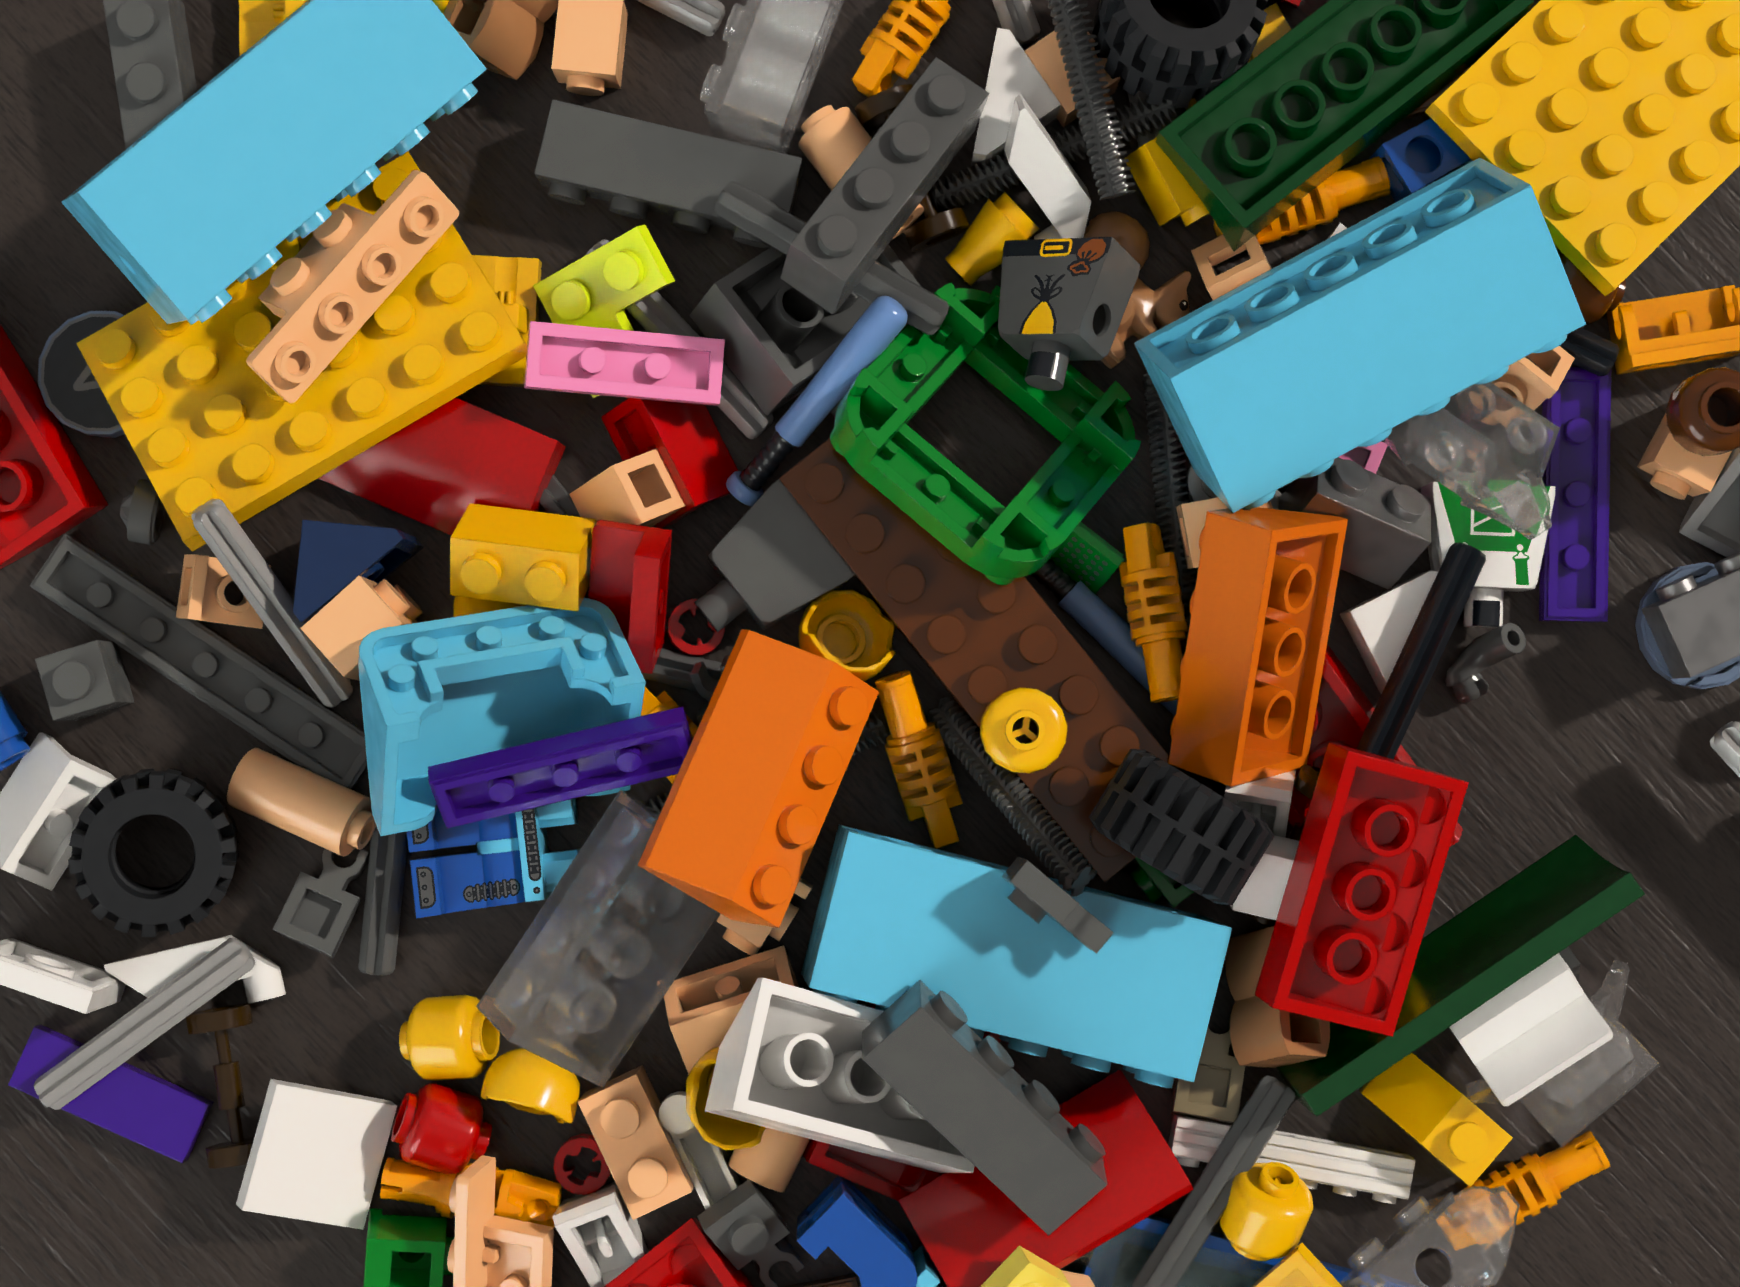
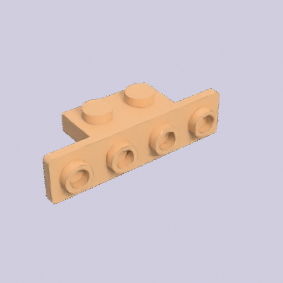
M413 170L374 215L342 203L338 209L331 211L332 215L323 224L313 231V237L298 254L284 261L272 274L270 285L258 298L274 315L282 319L247 357L246 362L283 400L294 403L299 399L458 218L459 210L426 173Z
M485 1155L480 1156L462 1174L455 1178L450 1191L449 1207L451 1212L455 1213V1237L449 1248L447 1266L449 1272L453 1273V1287H552L554 1227L494 1215L496 1158Z

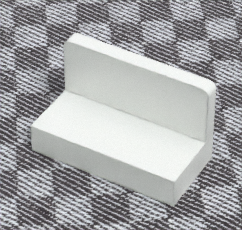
M40 732L31 744V750L22 758L0 792V869L52 891L69 865L68 860L72 856V846H69L72 831L76 828L79 821V816L90 801L116 778L111 773L71 755L53 737Z
M1559 953L1449 1027L1503 1106L1511 1105L1613 1038V1032L1586 996L1570 967Z

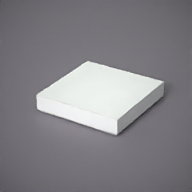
M13 938L0 940V985L84 1014L121 1001L126 984L105 970Z
M270 1079L236 1205L242 1211L363 1230L397 1105L390 1100Z

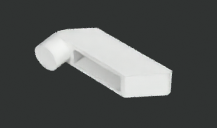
M1020 94L1015 97L1004 150L1009 165L1052 223V225L1035 235L1034 239L1083 238L1092 202L1087 187Z
M228 935L105 964L104 968L107 973L148 998L227 939L236 937ZM245 944L255 960L252 970L238 979H243L248 1003L286 995L280 967L263 954Z
M678 1091L668 1095L659 1109L660 1123L669 1132L705 1210H707L739 1187L741 1182L736 1172L727 1164L729 1157L726 1150L705 1141L690 1120L686 1111V1092Z

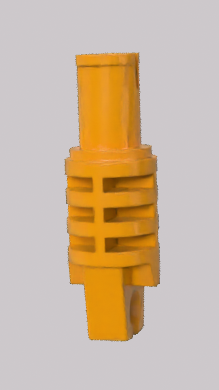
M949 0L891 1L888 10L881 16L878 25L871 31L860 49L861 54L865 58L852 78L854 85L860 93L869 98L879 92L890 89L899 77L905 80L909 78L919 64L922 55L929 49L930 43L937 37L941 27L950 18L949 12L951 7L948 4Z
M1377 156L1336 171L1257 233L1255 236L1259 244L1262 245L1281 240V237L1285 235L1288 237L1296 235L1300 230L1308 231L1314 229L1318 224L1326 225L1332 223L1333 219L1338 217V211L1389 195L1390 180L1382 159ZM1214 221V230L1217 237H1219L1223 233Z
M1145 522L1124 527L1123 534L1127 562H1122L1119 569L1121 584L1125 594L1124 602L1128 612L1127 620L1130 623L1131 641L1135 642V647H1142L1150 701L1160 703L1178 700L1181 683L1180 663L1183 657L1180 641L1186 639L1188 626L1184 616L1185 609L1184 604H1182V591L1178 581L1179 574L1174 552L1165 553L1159 525Z
M909 670L884 676L876 680L875 685L877 691H879L881 705L891 733L886 738L885 749L908 819L913 821L924 817L931 841L936 849L958 842L959 837L949 808L961 805L963 801L940 729H936L935 724L932 722L927 723L912 674Z
M1588 1130L1574 1138L1573 1141L1540 1157L1537 1153L1532 1155L1527 1153L1520 1157L1521 1161L1517 1164L1510 1162L1504 1165L1505 1170L1499 1173L1497 1170L1489 1173V1178L1484 1181L1481 1179L1476 1180L1471 1187L1467 1186L1434 1209L1433 1214L1450 1246L1454 1250H1459L1502 1234L1509 1230L1507 1226L1513 1223L1516 1226L1525 1221L1524 1217L1528 1215L1534 1217L1540 1214L1541 1208L1545 1206L1551 1208L1557 1205V1200L1562 1198L1560 1193L1570 1186L1611 1167L1607 1156L1592 1132Z
M388 1157L381 1178V1184L384 1185L380 1189V1198L434 1206L436 1213H440L442 1217L452 1219L455 1213H452L450 1210L449 1196L452 1184L458 1175H446ZM473 1163L467 1165L460 1174H462ZM496 1167L494 1215L554 1227L552 1216L561 1204L562 1186L560 1183L517 1170L506 1169L504 1171Z

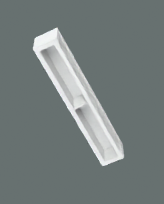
M1173 1114L1168 1145L1180 1165L1198 1168L1200 1161L1209 1163L1232 1124ZM1276 1130L1255 1163L1278 1162L1285 1164L1297 1173L1308 1189H1317L1318 1183L1333 1186L1332 1192L1340 1195L1356 1197L1358 1190L1373 1193L1372 1199L1375 1201L1396 1204L1397 1198L1407 1200L1409 1198L1416 1160L1408 1154Z

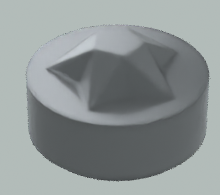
M139 479L134 492L123 498L120 508V517L127 527L128 541L153 545V543L157 542L166 511L150 480Z

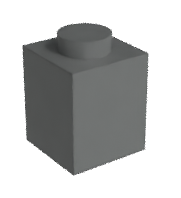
M95 640L35 658L53 721H76L135 703L119 647L114 642Z

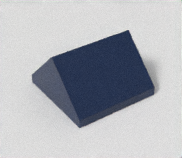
M302 520L293 613L301 623H307L358 575L379 583L424 548L416 537L394 528Z

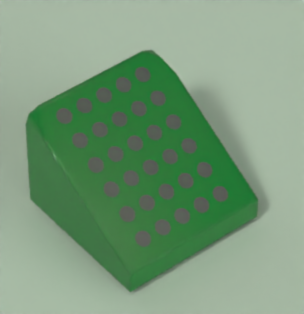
M1082 522L1077 525L1063 544L1050 557L1072 580L1077 583L1081 580L1095 594L1125 560L1122 558L1123 554Z

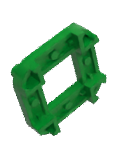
M951 282L934 293L949 304L948 314L939 330L933 336H930L907 325L867 369L863 368L838 405L834 428L830 434V441L833 448L845 457L858 474L971 568L983 573L991 582L998 585H1007L1016 578L1036 572L1050 559L1133 460L1140 448L1141 441L1135 439L1134 426L1125 408L1132 398L1116 380L1104 393L1068 363L1064 386L1061 390L1046 391L1030 386L1025 382L1029 360L1022 357L999 334L998 319L1001 287L996 285L991 293L970 288L955 289ZM964 362L969 364L1062 443L1006 508L907 425Z

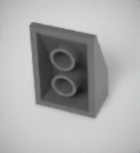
M888 244L876 261L920 286ZM770 247L715 282L689 315L706 338L725 339L723 360L766 416L803 392L853 325L871 305L870 302L851 292L835 315L831 314L780 279L787 255L773 247Z

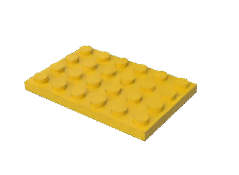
M1540 0L1440 95L1425 112L1472 161L1482 158L1532 186L1555 246L1604 296H1607L1740 166V0Z
M408 151L380 167L379 170L382 173L353 197L347 195L338 202L333 198L326 204V207L333 211L338 209L342 203L374 215L413 170L420 171ZM453 223L294 403L283 400L247 365L246 360L282 319L274 315L258 297L270 285L271 276L278 266L284 261L295 257L313 237V232L304 238L298 236L291 242H288L286 238L280 242L276 248L283 256L256 279L251 280L248 278L241 284L236 279L230 284L226 291L232 296V299L203 323L198 320L193 325H190L186 320L166 324L147 302L76 343L183 543L192 552L205 545L206 542L195 529L191 514L197 507L204 505L207 501L214 498L222 500L236 521L241 524L526 357L528 347Z

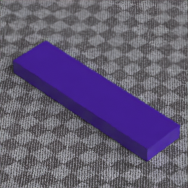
M1570 367L1557 392L1550 399L1547 398L1542 403L1541 486H1555V499L1540 567L1539 621L1608 622L1611 370L1605 376H1597L1580 367Z
M682 706L429 766L428 782L445 826L448 829L678 774L693 737Z

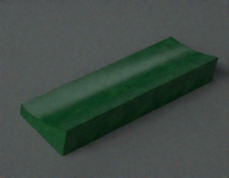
M1329 0L1159 131L1156 143L1185 177L1213 217L1232 250L1236 251L1475 63L1528 13L1534 0Z
M1574 835L1422 938L1393 1037L1330 1022V1042L1325 1057L1276 1067L1288 1087L1296 1093V1099L1317 1117L1645 895V893L1630 872L1616 867L1594 851L1581 838Z

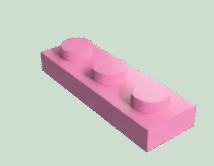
M530 321L524 388L717 406L720 404L725 339Z

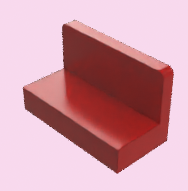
M627 398L601 417L623 461L658 449L686 505L655 525L656 528L662 529L672 525L701 506L731 494L726 487V482L733 472L738 471L705 405Z
M598 520L592 531L589 599L599 601L609 607L617 619L641 673L652 674L664 645L672 530Z

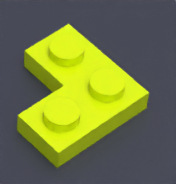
M644 224L636 226L536 283L533 287L552 323L634 331L624 310L675 282V279L647 226ZM591 394V396H592L593 399L596 398V397H598V396H601V395H592V394Z

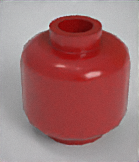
M427 1083L416 1094L407 1092L404 1096L394 1121L391 1141L399 1143L400 1156L403 1161L446 1175H458L468 1165L470 1159L477 1160L485 1154L491 1137L492 1124L483 1122V1106L478 1097L438 1084Z

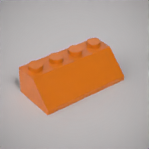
M1260 507L1240 509L1235 513H1232L1228 508L1207 511L1205 526L1199 538L1201 553L1196 586L1189 604L1191 618L1186 651L1180 663L1181 683L1176 714L1170 728L1172 742L1168 764L1230 787L1299 770L1303 765H1307L1348 519L1332 515Z
M741 629L638 866L733 921L779 928L879 691L834 661L757 632Z

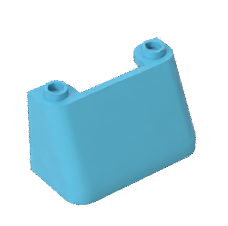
M589 598L583 599L578 612L526 605L382 628L371 632L363 638L359 646L358 669L371 810L380 837L413 831L424 827L433 820L437 810V803L428 782L429 766L641 716L646 681L617 619L609 607ZM631 785L587 796H602L629 791Z

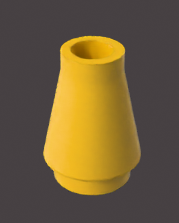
M1004 192L995 202H992L990 199L987 200L955 249L945 260L971 286L981 276L1002 264L1005 241L1028 240L1040 228Z

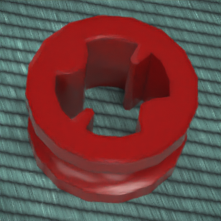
M689 599L680 603L672 611L668 621V636L672 645L679 652L692 656H703L712 652L721 643L725 627L716 632L708 622L707 628L714 634L707 643L703 644L701 638L696 640V645L686 643L682 639L685 628L678 621L688 611L691 617H695L696 610H698L694 604L697 599Z
M581 1133L570 1137L560 1147L554 1159L553 1169L557 1181L564 1189L573 1194L586 1195L596 1192L606 1183L611 1174L593 1134ZM583 1147L590 1148L596 1152L592 1161H601V1172L590 1171L585 1180H579L572 1175L575 1166L567 1167V1155L577 1156Z

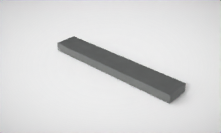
M66 533L63 535L30 584L31 588L296 765L352 790L356 788L367 772L365 734L363 729L330 707L324 706L321 701L203 622L176 618V604L74 536Z

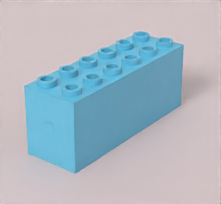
M308 0L65 198L62 204L166 324L186 320L190 325H193L198 320L203 323L232 299V296L226 291L230 284L236 279L240 284L248 278L251 280L256 279L283 256L276 248L285 238L288 242L293 241L298 236L304 238L323 224L332 215L331 211L326 207L330 200L335 198L338 202L347 195L353 197L373 182L382 173L375 165L379 159L383 158L386 162L397 153L401 156L424 139L430 131L423 122L428 118L433 122L445 113L450 115L468 102L478 92L471 82L487 68L432 0Z
M1478 158L1136 341L1134 344L1194 472L1228 509L1235 513L1240 509H1253L1267 503L1274 497L1276 490L1298 478H1310L1325 472L1333 465L1335 458L1356 447H1367L1383 441L1391 434L1393 427L1416 415L1424 416L1441 410L1450 402L1451 396L1474 384H1486L1497 380L1508 371L1509 365L1531 353H1543L1560 346L1567 339V334L1586 325V322L1532 186L1490 162Z
M839 824L801 975L808 987L813 989V992L856 1004L857 1000L876 1004L875 1009L885 1011L916 982L921 980L935 995L940 991L949 994L965 1012L968 1019L966 1024L982 1040L985 1031L999 1034L1000 1040L1009 1042L1008 1048L1039 1057H1046L1048 1047L1062 1050V1055L1072 1058V1064L1099 1072L1109 1073L1112 1062L1123 1065V1070L1135 1074V1079L1165 1088H1172L1174 1078L1194 1082L1232 927L1206 916L1085 886L1082 894L1071 897L1114 932L1096 954L1047 914L1038 924L1008 899V896L1015 888L1002 878L1009 867ZM1048 877L1063 889V885L1058 883V879ZM1064 890L1067 894H1071V891Z

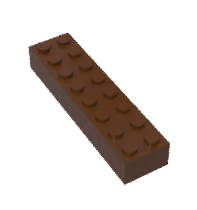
M830 438L780 477L779 480L855 573L857 580L886 616L894 622L895 627L961 709L964 710L965 714L969 716L973 724L978 727L979 731L981 718L988 704L1003 692L1019 687L1033 688L1046 693L1056 701L1063 710L1068 726L1064 748L1059 757L1045 769L1029 774L1015 772L1016 777H1020V782L1025 783V788L1030 789L1029 793L1034 794L1033 798L1038 799V804L1043 805L1042 809L1047 810V815L1052 816L1051 820L1056 821L1055 825L1061 827L1060 832H1065L1064 837L1070 838L1069 843H1074L1073 848L1078 847V854L1083 853L1082 859H1088L1087 865L1092 864L1093 866L1091 870H1097L1096 876L1098 879L1105 883L1135 859V855L1099 833L1090 821L1089 816L1130 749L1146 750L1166 763L1169 762V755L1027 579L1020 577L1010 584L998 585L987 579L983 573L968 566L858 474L845 457L833 448ZM1023 717L1014 723L1012 731L1022 728ZM1030 719L1029 730L1037 735V725ZM1025 735L1015 738L1018 742L1024 744L1032 742Z

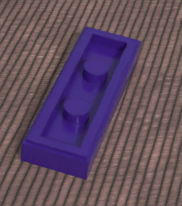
M41 1024L34 1026L8 1086L39 1099L34 1089L36 1079L76 1051L84 1043ZM124 1062L61 1109L180 1163H184L188 1160L214 1102Z

